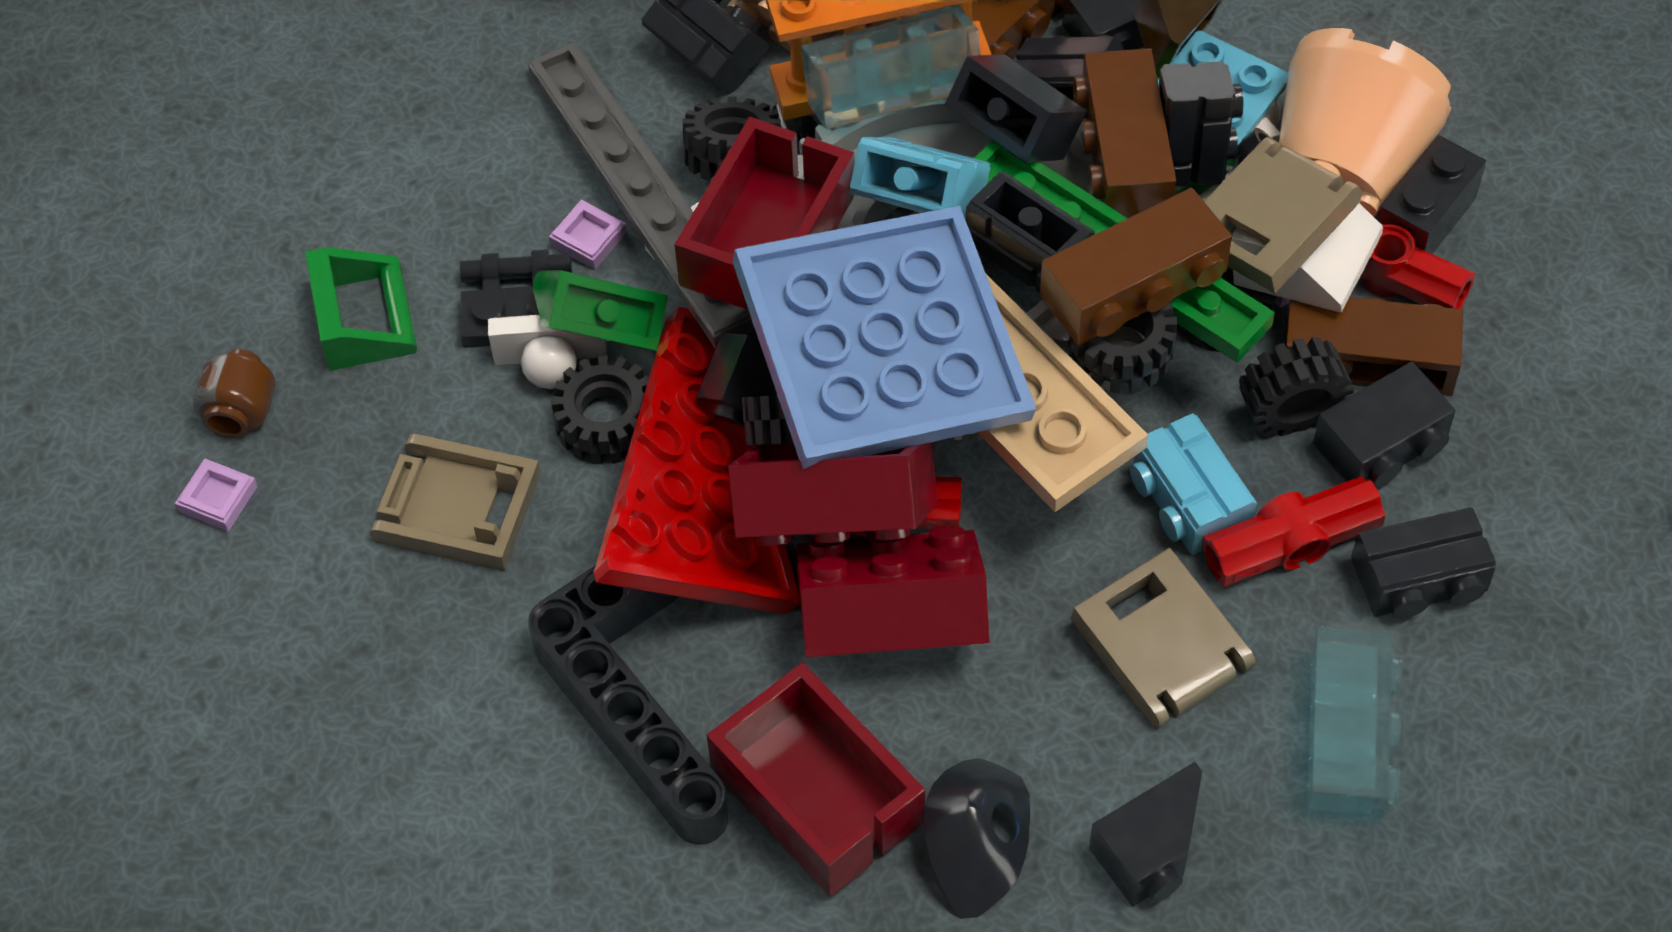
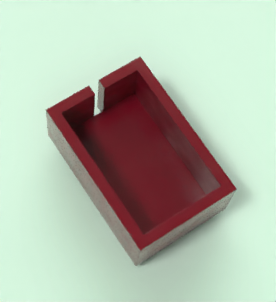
M749 117L674 244L679 286L749 310L732 262L735 249L836 230L855 196L851 194L850 188L855 164L854 152L807 136L802 144L803 180L797 178L799 171L796 132Z
M932 442L907 446L906 448L869 456L821 460L805 469L802 468V462L799 460L794 443L755 445L745 455L740 456L728 465L735 538L755 537V544L761 546L788 543L792 540L791 535L814 534V541L819 543L848 540L851 538L850 532L873 531L874 538L878 540L905 538L910 536V529H916L938 504Z
M943 525L932 528L926 534H913L905 538L893 540H878L874 538L872 533L868 538L848 539L840 542L819 543L815 542L813 537L808 543H796L805 657L990 643L987 579L975 530H964L962 527L955 525Z
M803 662L707 734L710 767L829 897L833 896L873 864L874 847L884 855L924 823L926 789Z

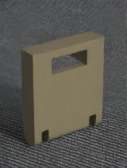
M1266 137L1204 202L1229 232L1228 222L1267 243L1257 255H1254L1231 242L1228 267L1275 294L1356 208L1361 200L1362 191L1358 185L1350 181L1344 184L1341 176L1288 147L1281 149L1279 142Z
M410 434L405 444V450L411 456L399 455L377 510L380 520L374 521L370 530L372 540L505 571L541 475L539 461L424 435ZM498 492L513 493L514 495L505 519L499 530L496 524L487 522Z
M1168 548L1074 607L1070 619L1128 696L1156 729L1169 721L1168 712L1158 699L1160 696L1163 695L1162 699L1174 715L1179 717L1235 680L1237 673L1228 657L1242 673L1254 667L1256 663L1249 647L1171 548ZM1149 584V591L1155 598L1119 620L1110 608Z

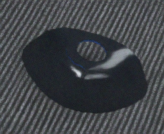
M980 758L962 761L945 770L933 783L926 798L924 812L925 842L932 868L945 897L954 912L961 919L981 916L1008 893L1020 876L1029 844L1030 794L1022 777L996 763ZM999 803L1006 804L1011 808L1016 817L1017 834L1010 843L1003 842L993 828L992 813L995 806ZM967 804H974L977 808H973Z

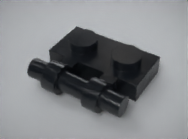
M549 249L532 250L531 256L500 258L499 253L482 254L481 260L460 261V278L462 283L483 281V290L460 291L461 341L463 348L491 346L488 336V319L539 315L533 286L501 288V280L533 278L534 283L538 271L561 270L573 273L571 253L550 255Z

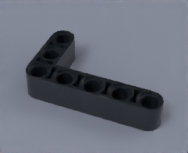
M594 566L541 600L532 608L528 617V625L534 653L542 667L674 831L686 842L695 845L709 844L717 840L725 832L728 825L725 787L719 776L610 645V643L674 602L679 596L597 583L594 575ZM605 599L619 600L610 606L597 605ZM556 631L570 632L560 639L548 638L551 633ZM599 672L605 674L596 681L587 682L580 680L589 673ZM625 715L640 717L636 722L629 725L615 723L618 718ZM660 758H670L676 761L666 769H656L650 766ZM696 802H706L713 806L709 811L702 814H693L686 811L691 804Z

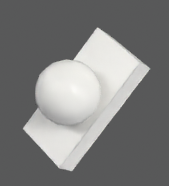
M540 315L488 319V336L494 364H521L522 371L528 381L538 388L553 389L557 380L565 383L563 372L569 367L575 371L577 359L598 358L599 355H607L606 341L542 327Z

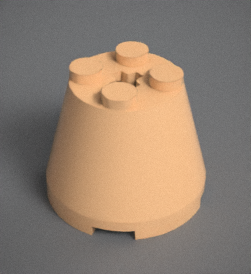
M1328 28L1316 30L1305 35L1300 40L1289 65L1279 137L1280 148L1288 147L1343 178L1344 184L1350 181L1361 187L1362 197L1359 203L1372 216H1376L1384 201L1444 127L1452 108L1448 98L1451 85L1443 73L1430 61L1395 41L1392 42L1388 50L1374 44L1353 40L1355 35L1352 29Z

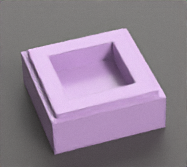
M580 200L549 236L550 246L564 254L571 253L573 259L595 270L627 233L626 223Z
M204 458L175 502L179 513L229 532L258 486L254 477Z

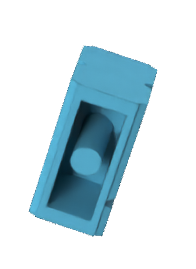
M862 137L860 143H858L850 184L851 194L921 213L960 206L966 219V206L987 185L990 163L919 144H911V142L892 137Z
M1192 413L1170 423L1168 428L1164 429L1161 427L1148 433L1147 448L1134 456L1133 464L1130 466L1131 479L1137 491L1143 497L1152 495L1161 509L1159 511V518L1165 533L1173 542L1182 540L1191 556L1203 551V536L1255 516L1257 502L1197 415Z

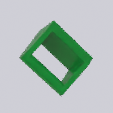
M330 247L305 251L319 335L329 371L417 352L407 293L398 257ZM381 278L391 333L345 328L337 286Z
M561 270L537 272L533 283V293L542 327L657 351L668 295Z

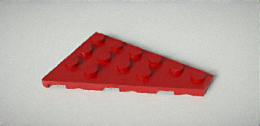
M678 306L665 320L594 569L595 580L597 583L788 614L800 604V597L785 543L761 546L755 544V537L735 538L728 465L740 456L745 455L755 445H745L744 427L717 418L713 415L715 405L697 397L715 348L687 308Z

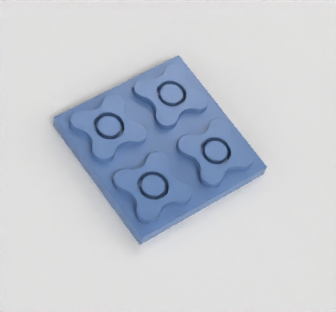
M960 206L735 249L732 262L803 469L821 460L869 456L906 448L907 446L934 442L1032 420L1036 412L1035 403Z

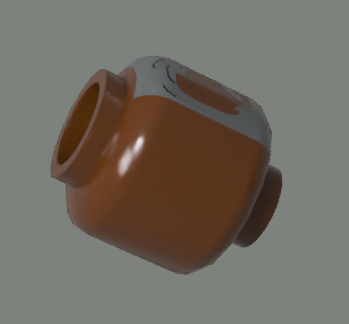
M235 349L227 353H219L209 358L203 367L193 398L194 409L208 430L224 437H241L246 432H252L263 425L276 387L274 375L262 363L261 359L250 351Z

